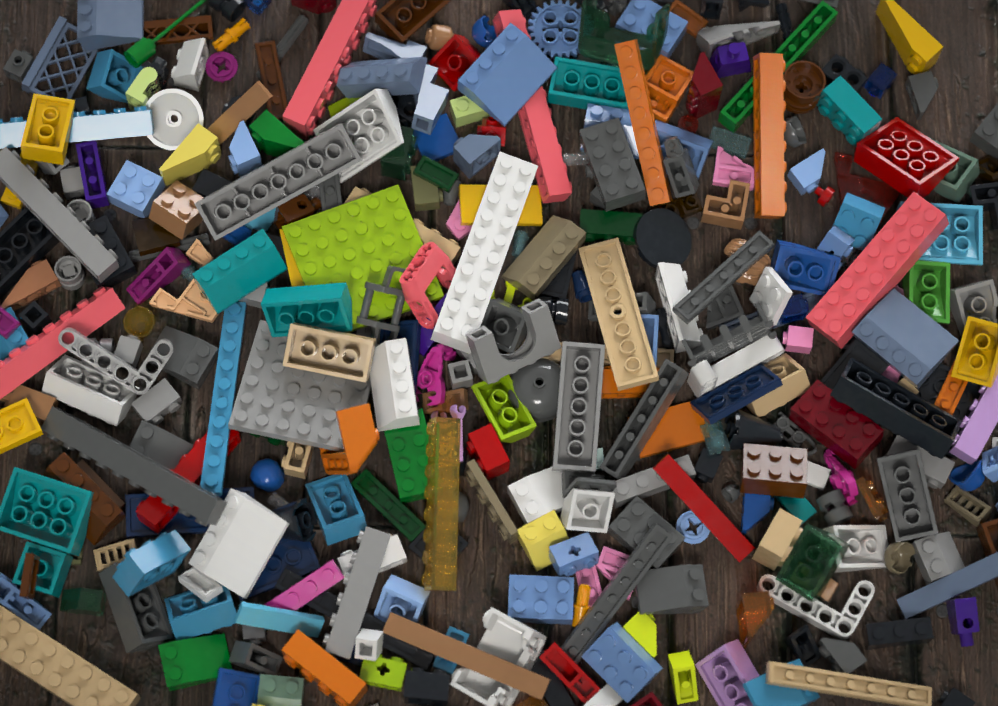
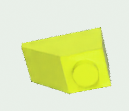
M638 611L623 628L655 659L657 655L655 618L652 615H639Z
M689 650L668 654L670 676L677 705L698 701L695 665Z

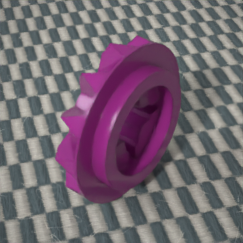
M216 52L207 59L205 69L208 77L213 79L214 82L220 81L223 83L227 80L231 81L232 77L236 75L238 64L235 57L230 53ZM225 63V68L227 70H222L221 72H219L217 66H222Z

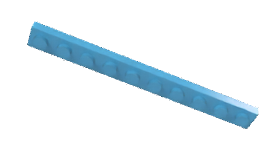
M236 302L224 310L200 484V487L216 496H222L231 430L228 429V424L234 407L247 309L246 302Z

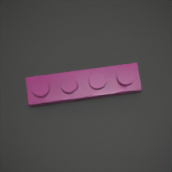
M332 559L264 606L296 611L341 581L344 575Z

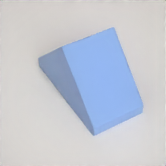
M998 446L982 452V471L992 482L998 481Z

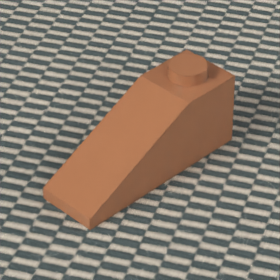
M47 259L39 260L27 269L1 304L3 309L11 307L13 311H16L61 286Z

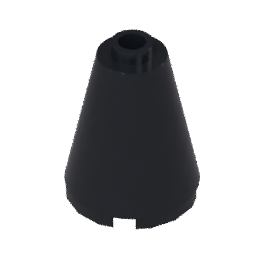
M737 410L725 418L724 423L727 424V428L722 431L723 448L728 450H742L744 443L778 446L783 440V432L780 431V427L742 410Z
M299 499L271 510L289 523L281 539L309 542L315 537L316 531H313V527L317 525L316 511L311 502H306L307 499Z

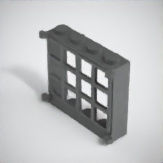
M757 302L755 307L758 317L748 321L745 315H741L739 317L740 326L729 331L726 325H721L719 330L722 335L710 340L706 334H703L700 337L702 345L692 350L685 339L681 340L691 359L687 362L688 365L694 367L703 360H707L711 364L767 335L770 339H775L777 336L776 331H770V328L774 326L773 320H767L759 302Z

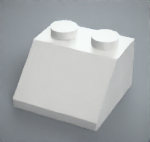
M205 38L184 41L183 47L178 49L177 66L173 67L171 73L175 86L199 91L205 72L206 61L209 58Z
M573 488L564 499L560 521L565 529L607 533L615 492Z

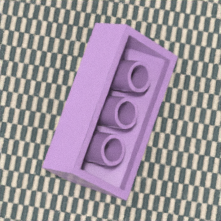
M738 639L724 644L695 664L718 706H753L742 684L759 677V674Z

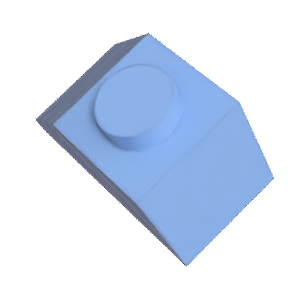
M823 148L789 170L787 177L801 195L806 192L810 194L818 187L825 157V150Z

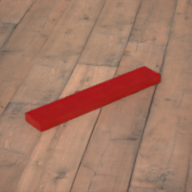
M669 454L652 468L739 563L755 549Z

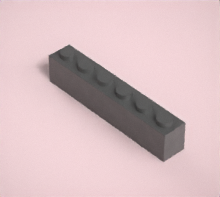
M665 359L658 371L659 381L652 382L599 468L618 480L628 475L688 377L689 373Z

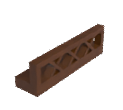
M211 15L186 17L165 35L167 36L165 38H160L155 45L183 43L184 41L198 38L214 40ZM178 18L144 21V37L153 40L152 38L158 36ZM206 31L209 32V34H199V33H197V32H206Z

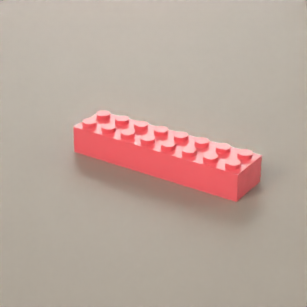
M376 0L341 1L282 116L284 125L297 137L307 141L310 135H314L313 129L317 127V120L323 117L327 101H331L335 92L333 89L337 84L340 68L350 64L353 50L356 51L359 47L361 34H365L368 29L370 16L374 17L377 11Z
M913 192L806 316L810 326L842 349L852 338V331L861 320L895 288L949 225L946 214Z

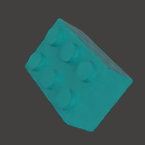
M841 75L822 90L817 104L819 112L832 121L834 128L841 131L851 145L857 146V142L879 128L882 118Z

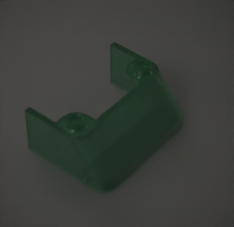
M582 0L578 50L582 56L618 64L614 44L637 39L644 70H649L656 64L667 36L670 4L664 5L655 14V22L648 26L645 35L610 27L608 13L604 10L596 9L597 0Z

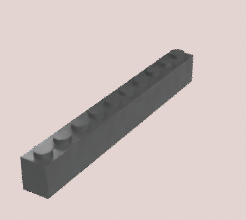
M52 406L41 428L48 433V438L57 442L61 440L64 442L63 446L72 451L76 449L80 451L79 455L88 460H91V458L96 460L95 464L103 469H112L113 475L121 479L126 477L129 479L128 483L137 488L141 486L146 489V494L155 498L157 496L163 498L162 503L170 507L177 506L179 508L178 512L188 517L190 515L196 517L195 521L203 526L208 524L217 525L228 503L63 409Z

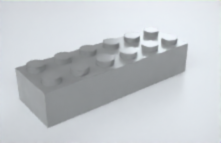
M562 342L552 471H571L589 474L596 472L605 345Z

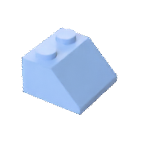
M243 120L239 122L229 146L231 155L228 156L234 175L238 174L240 178L262 166L260 154Z
M391 574L383 586L373 616L386 623L390 612L418 623L431 591Z

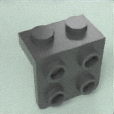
M564 471L562 473L563 498H566L573 488L613 491L617 487L616 481L605 480L604 475Z

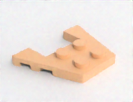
M198 239L195 240L186 252V256L202 267L214 260ZM194 278L178 299L159 288L149 302L152 307L213 323L219 315L199 289Z

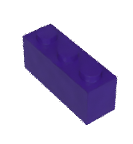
M93 140L76 144L86 201L92 209L109 206L97 141Z

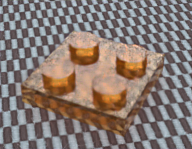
M864 477L856 480L874 518L879 522L888 519L886 513L889 511L884 501L877 498L876 494L879 492L874 482Z

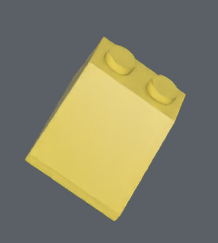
M198 123L159 168L165 185L169 186L176 180L180 181L203 169L209 168L212 163L215 164L221 156L218 137Z

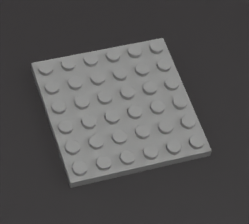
M260 320L228 429L337 452H345L335 411L367 404L371 392L370 377L365 383L283 366L288 336L272 337L267 321Z

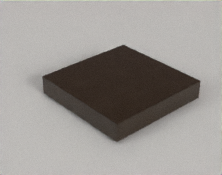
M149 217L132 221L140 256L163 251L166 247L176 248L181 246L177 236L149 219Z

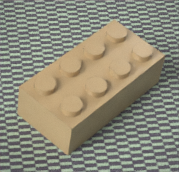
M294 322L290 324L283 366L366 383L370 377L377 339Z

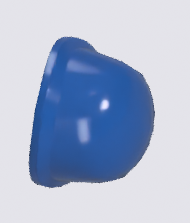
M978 459L971 465L966 463L952 469L948 476L949 480L963 491L976 490L985 480L981 465L982 460Z

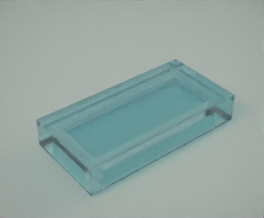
M713 126L709 137L713 141L711 148L717 150V147L720 146L724 148L723 151L743 159L746 158L752 140L751 138Z

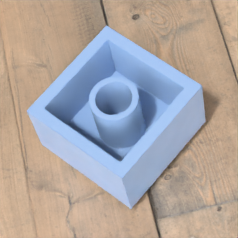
M126 160L106 195L111 204L137 217L146 218L150 214L153 201L163 192L165 183L163 177Z

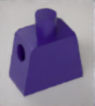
M745 42L719 46L709 59L719 78L751 72Z
M976 597L946 601L952 635L959 634L961 647L974 646L972 633L979 632Z

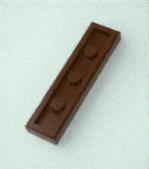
M275 40L255 43L254 48L261 83L273 95L266 102V108L279 121H283L282 116L288 105Z

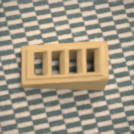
M128 539L93 550L97 571L105 570L113 563L124 561L125 548L129 547L130 550L132 548L137 549L135 539ZM121 549L122 559H119L117 550ZM113 551L115 561L112 562L110 560L109 552ZM105 553L106 564H102L100 554Z

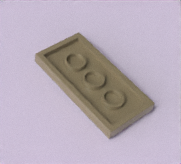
M474 459L469 461L465 471L467 475L465 478L470 487L474 486L476 488V496L481 505L485 504L487 506V514L492 523L496 522L498 524V533L503 541L507 540L511 545L517 541L518 530Z

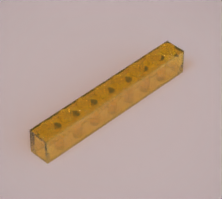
M434 417L429 419L426 427L429 443L426 446L428 465L425 468V476L428 479L424 492L425 499H427V508L424 510L426 529L423 533V540L426 542L423 553L425 573L422 575L424 591H456L461 419Z

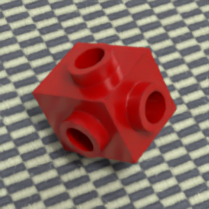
M493 117L482 118V125L477 127V135L498 136L501 139V146H505L506 126L504 127Z

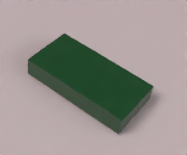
M425 155L422 156L413 171L414 175L450 193L459 178V173Z

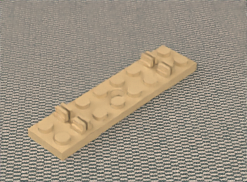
M619 238L578 248L618 391L659 381ZM616 310L622 311L619 315L614 314Z

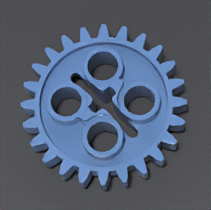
M551 0L549 6L544 2L543 9L537 7V13L532 12V19L528 21L527 33H530L531 40L546 56L550 55L551 61H553L555 56L569 59V56L572 55L576 59L577 52L582 54L584 52L583 47L588 48L589 43L587 41H591L592 36L590 34H592L593 28L590 26L592 21L587 20L588 13L583 14V7L576 9V2L572 6L569 5V0L565 4H562V0H559L558 4ZM547 19H552V20H554L555 22H553V23H548V22H546L545 20H547ZM572 19L574 23H567L566 20ZM552 37L554 41L549 42L546 38ZM566 38H573L574 41L568 42L566 41Z

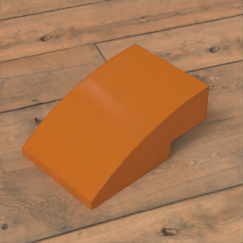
M661 54L646 75V81L655 121L657 119L668 123L691 84L694 72Z

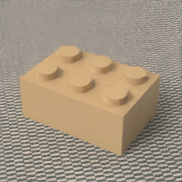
M779 508L752 559L775 571L777 566L782 567L803 530L800 527L802 520Z

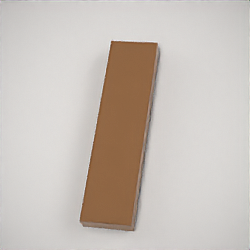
M257 81L207 130L218 137L219 145H221L237 130L239 122L243 120L246 122L273 95L260 81Z

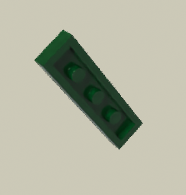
M367 469L351 483V486L411 543L427 527Z

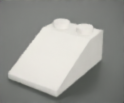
M552 467L526 476L507 487V493L525 525L552 510L556 514L562 511L565 499L562 494L563 471H552Z
M833 525L819 530L824 573L886 568L884 563V553L888 547L886 525Z

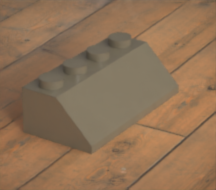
M553 215L505 271L502 278L532 301L536 300L585 242L586 232L572 221Z

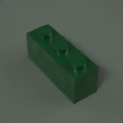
M581 209L579 227L586 232L585 242H594L595 240L607 241L619 238V242H624L625 245H635L633 231L642 213Z

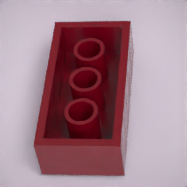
M817 379L791 407L789 418L856 469L882 441L884 429L867 416L859 414L848 405L836 401L834 397L830 396L832 390Z

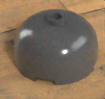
M540 358L534 364L526 365L516 373L511 374L510 377L513 381L515 394L509 390L508 397L512 406L518 409L519 399L527 407L535 422H546L556 418L560 365L550 359Z

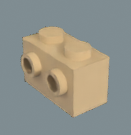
M287 441L289 449L287 455L283 456L281 467H283L286 475L306 479L314 447Z

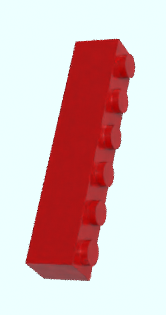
M208 429L202 438L196 440L190 452L180 458L179 464L174 469H171L198 486L201 484ZM230 430L227 457L241 442L240 434L237 430ZM149 496L146 500L139 503L136 514L140 522L159 534L178 513L179 508L175 505L170 507L162 503L163 498L159 496L156 498Z

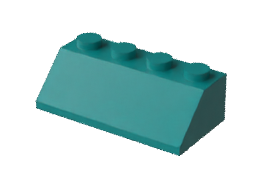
M555 56L554 65L557 67V70L551 77L547 103L586 110L588 103L628 109L619 67Z
M261 229L195 271L192 275L199 289L216 313L219 314L286 271L287 267L271 239Z
M346 282L266 289L261 302L272 337L288 336L290 324L294 322L341 332H349L353 329L352 299Z

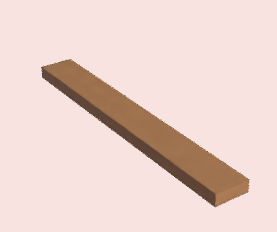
M390 612L383 629L385 634L543 700L551 680Z

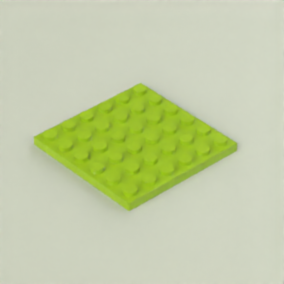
M398 184L282 226L283 233L305 286L347 283L352 299L353 329L346 333L367 327L366 325L356 323L357 316H360L366 288H364L365 282L382 285L388 266L406 269L418 250L423 246ZM395 271L393 273L389 287L401 289L399 279L403 272ZM436 276L425 291L431 303L442 299L444 296ZM374 291L368 319L383 321L391 318L397 295ZM405 300L402 313L411 310Z

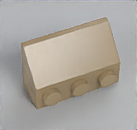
M787 353L764 364L781 379L783 385L746 405L748 410L757 418L767 415L778 407L784 406L796 397L802 396L811 387L805 369Z

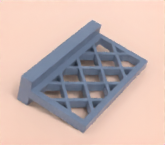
M59 16L22 82V90L27 93L32 92L50 96L48 94L51 93L53 97H55L54 92L66 90V99H72L99 49L85 51L81 45L83 52L72 55L69 46L80 42L78 39L67 42L65 35L68 29L77 33V27L68 23L67 19ZM66 47L69 56L58 59L57 49ZM84 56L86 60L85 66L76 68L73 59ZM71 60L73 69L62 72L59 62ZM57 63L60 73L48 76L46 70L48 65ZM75 73L76 82L67 85L64 75ZM61 76L64 86L53 89L50 79ZM47 80L50 90L42 92L36 89L39 82Z

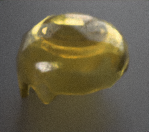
M137 306L132 308L124 316V329L129 335L144 338L152 333L155 327V316L146 307Z

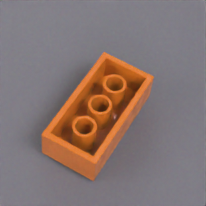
M299 629L281 649L284 655V662L292 669L296 667L300 669L302 677L310 683L314 680L317 683L318 689L326 696L330 694L334 696L335 703L339 706H356L368 691L366 682Z

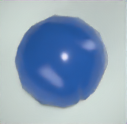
M482 16L472 26V37L477 44L487 49L497 36L494 25L488 24L489 17Z
M265 458L257 461L251 468L250 478L257 488L266 492H273L284 483L285 473L279 463Z

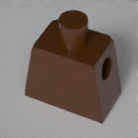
M301 194L276 207L273 223L279 230L284 225L314 215L315 211L321 208L319 198L314 197L308 200L305 194Z

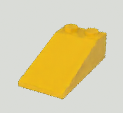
M880 0L876 14L901 59L907 66L908 71L913 75L927 72L937 62L943 46L894 0Z

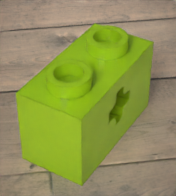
M381 654L376 661L363 659L359 678L366 682L367 685L402 692L407 670V663L404 662V659L398 657H391V660L382 658L383 655ZM387 667L388 672H385L384 676H382L379 670Z

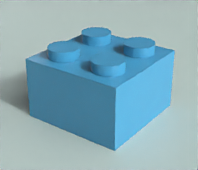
M847 192L833 226H837L855 240L851 246L863 251L872 241L885 208Z

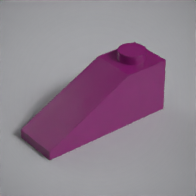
M166 247L126 290L135 302L140 305L153 296L159 288L162 289L177 279L191 263L179 248Z

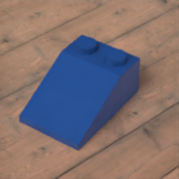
M777 240L771 267H773L790 289L824 296L835 283L841 257L800 244Z

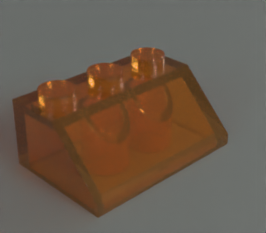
M769 591L742 594L735 606L740 643L744 649L760 631L772 614V610H774V599L769 597Z

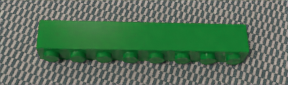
M822 0L775 51L777 54H783V60H785L786 64L785 70L790 64L800 61L835 23L838 12ZM753 77L720 111L718 122L732 133L753 113Z

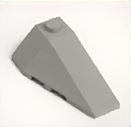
M768 21L718 25L711 28L705 27L697 34L696 43L701 53L705 52L709 60L715 49L719 46L745 42L748 45L778 33L780 22Z
M993 279L950 289V308L961 338L968 316L997 323L996 306H998V296Z

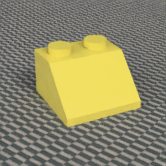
M554 510L517 529L518 540L536 572L552 564L549 559V546L569 539L564 526Z

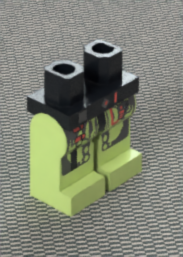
M156 56L152 63L148 61L144 63V68L125 93L130 110L134 111V107L145 106L154 94L161 91V89L165 90L167 87L166 77L169 74V70L165 68L167 66L166 60Z

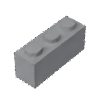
M896 435L886 455L919 448L927 485L934 489H941L946 483L955 462L946 457H943V459L934 457L923 448L911 444L909 440L900 435Z

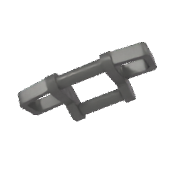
M388 266L382 285L365 282L364 288H366L360 316H357L356 323L372 327L371 338L377 339L379 329L391 331L389 340L397 339L405 298L402 288L389 287L393 273L395 271L404 273L405 268ZM374 291L397 295L391 323L368 319Z

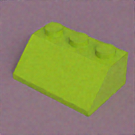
M509 374L500 378L496 383L487 384L485 381L471 386L500 442L513 443L526 438L537 427L529 410L519 399V408L516 409L512 406L508 397V391L511 390L514 394L515 391Z

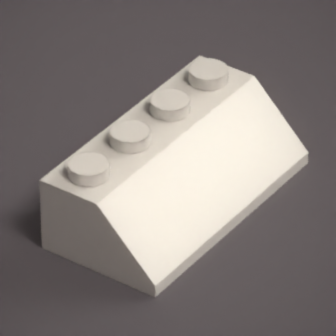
M660 262L657 265L655 279L662 305L666 310L667 323L675 353L686 351L681 341L683 339L687 341L692 350L701 345L700 337L703 335L702 329H698L696 323L698 315L689 324H686L672 311L673 307L691 292V290H687L686 283H688L686 271H682L680 264Z
M401 338L385 341L375 347L370 372L378 432L420 425L407 339Z
M66 354L46 372L41 391L66 403L70 407L77 408L90 416H95L115 426H118L126 417L132 406L131 403L134 402L137 396L136 393L97 368L83 365L81 361Z

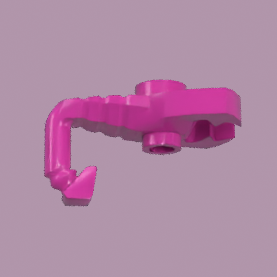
M441 343L430 350L421 365L420 371H418L417 386L421 389L427 388L428 391L436 392L435 396L428 397L432 400V402L427 404L429 406H438L445 402V381L442 376L443 360L454 361L457 354L453 351L452 347ZM417 388V391H416V401L420 402L419 399H418V397H417V394H422V393H421V392L418 390V388Z
M826 449L823 457L828 469H831L829 480L833 489H841L846 499V505L851 506L858 503L855 500V496L858 495V488L852 471L847 470L833 456L836 454Z

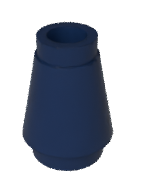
M582 270L574 272L572 280L576 299H579V302L582 303L592 300L584 272Z

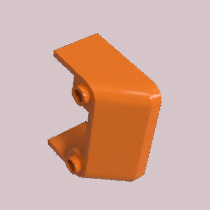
M369 403L335 411L345 452L319 448L323 467L328 475H350L357 473L377 445L379 432L374 427Z

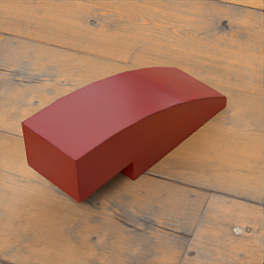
M555 642L539 657L584 704L601 690Z

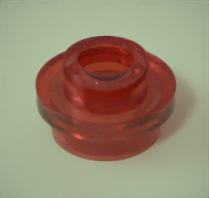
M691 115L681 117L678 122V128L691 133H695L699 125L698 120ZM690 122L692 126L688 127L685 123Z

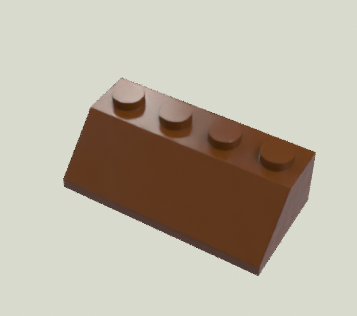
M390 0L375 13L374 22L389 37L404 43L452 0Z
M65 452L53 461L44 472L43 476L93 492L86 538L94 546L126 517L124 512Z

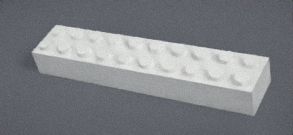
M499 152L431 337L432 341L468 354L471 353L465 334L481 326L538 165Z

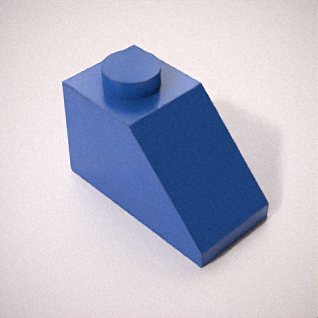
M743 493L740 530L743 535L765 519L770 510L773 511L774 498H771V495Z

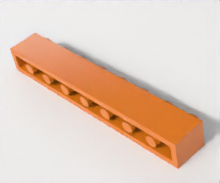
M638 40L614 44L649 204L654 206L671 202L672 195L663 162V154Z
M758 53L753 56L754 218L779 219L784 217L787 211V203L785 202L787 183L784 181V173L787 168L786 161H784V153L786 151V141H784L786 102L783 97V92L786 88L783 72L785 71L786 64L785 60H783V54Z

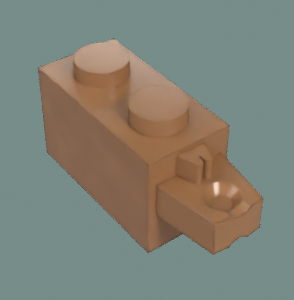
M23 385L18 386L0 399V401L5 402L4 407H7L27 398L40 426L44 424L52 406L57 408L59 405L55 397Z

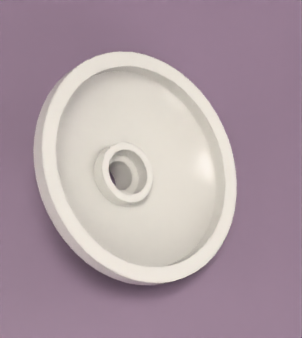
M171 88L159 91L145 105L147 109H152L154 134L148 135V138L163 149L176 150L198 123L201 126L204 124V115L199 102L184 90ZM172 115L178 116L177 122L172 121Z

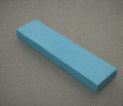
M242 601L235 617L236 624L293 634L299 629L306 636L318 638L325 621L324 616Z

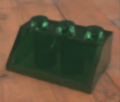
M806 524L778 573L776 580L810 602L817 601L822 596L850 544L830 532Z

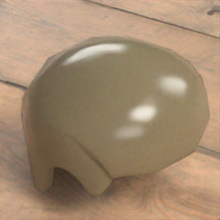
M908 541L891 543L884 553L886 568L894 574L905 573L913 565L910 561L911 556L916 554L913 545Z

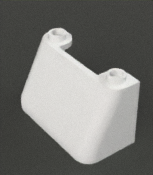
M491 607L483 616L484 628L487 630L477 648L531 671L544 647L546 636ZM465 667L457 668L451 677L450 685L486 706H512L519 693V690Z

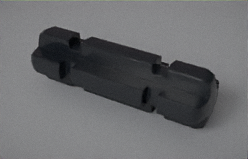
M779 3L776 5V12L779 15L778 20L783 32V40L786 41L793 33L791 29L792 24L787 12V4Z

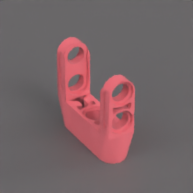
M428 242L421 246L399 279L405 301L420 325L426 329H433L438 320V314L425 294L426 289L436 276L442 287L449 290L450 281H452L456 271L450 258L434 242Z

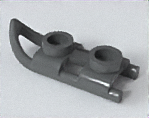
M780 411L778 413L780 418L773 425L780 427L781 432L786 431L791 435L789 439L783 435V440L792 448H798L807 440L813 447L812 451H807V456L815 454L817 452L815 442Z

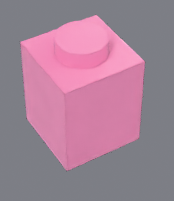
M789 325L787 331L782 334V344H785V351L810 354L814 328Z

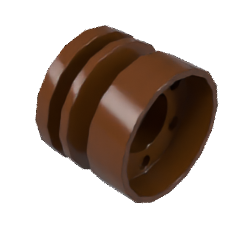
M797 61L790 64L785 70L783 80L786 82V88L783 92V97L786 102V109L792 113L806 114L817 106L822 90L825 87L826 79L822 69L815 63Z

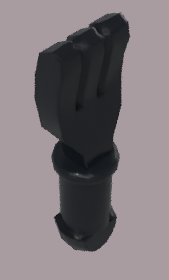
M665 307L657 308L656 315H659V332L662 338V345L665 348H669L672 340L669 336V328L666 326Z

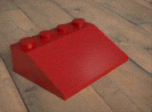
M898 117L857 142L854 162L907 198L913 192L922 198L930 194L959 161L958 156Z

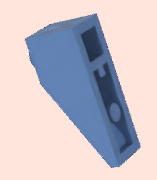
M0 572V603L22 620L40 630L52 613L37 600L20 597V586L12 583L10 578Z

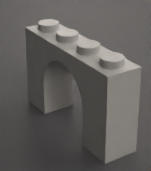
M538 298L521 307L527 326V336L522 346L512 353H499L493 333L484 325L465 334L479 377L487 384L496 383L500 378L516 373L520 368L534 364L538 359L552 355L561 348L549 307L541 299Z

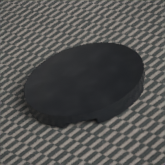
M661 208L650 210L638 219L634 227L633 238H635L639 251L638 254L651 267L657 269V265L660 262L681 265L689 256L692 246L689 228L684 220L673 211Z

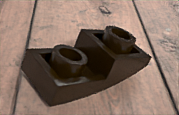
M697 193L679 197L671 202L655 206V209L661 208L673 211L682 219L703 210Z

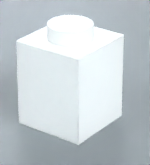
M362 628L356 637L355 658L376 661L382 652L383 631Z

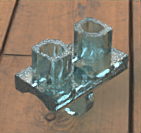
M704 420L705 425H701L700 430L709 455L720 454L723 450L730 451V445L721 421L710 425Z

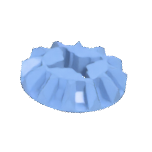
M692 511L683 513L676 523V530L685 537L684 542L691 545L704 541L710 532ZM689 521L693 525H699L696 529V534L693 531H686L689 528Z

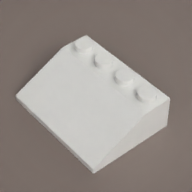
M375 88L313 129L317 136L342 123L361 158L360 162L338 173L340 184L404 143L397 108L387 89Z
M231 488L225 498V501L228 503L217 525L210 524L189 564L204 575L247 599L289 523L246 493Z

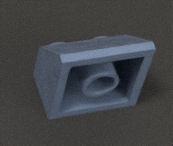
M469 134L465 138L461 137L454 143L453 162L470 179L498 157L501 139L498 136Z

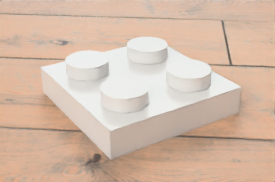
M765 267L749 300L754 306L755 303L759 302L767 320H773L774 325H777L793 292L773 267Z

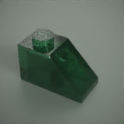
M87 588L64 589L59 611L103 617L106 595L103 590Z

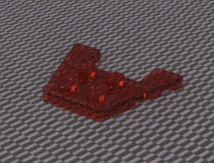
M835 152L833 159L840 205H842L847 192L884 207L885 210L881 218L882 222L900 195V192L887 183L851 175L850 169L853 156Z

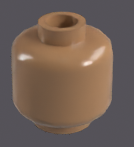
M433 24L431 28H427L425 43L428 44L431 50L440 51L454 35L452 28L446 25Z

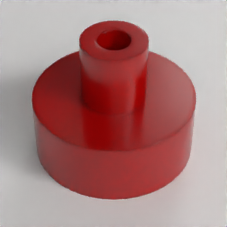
M818 186L814 192L820 197L817 203L825 207L836 190L830 186L825 190Z

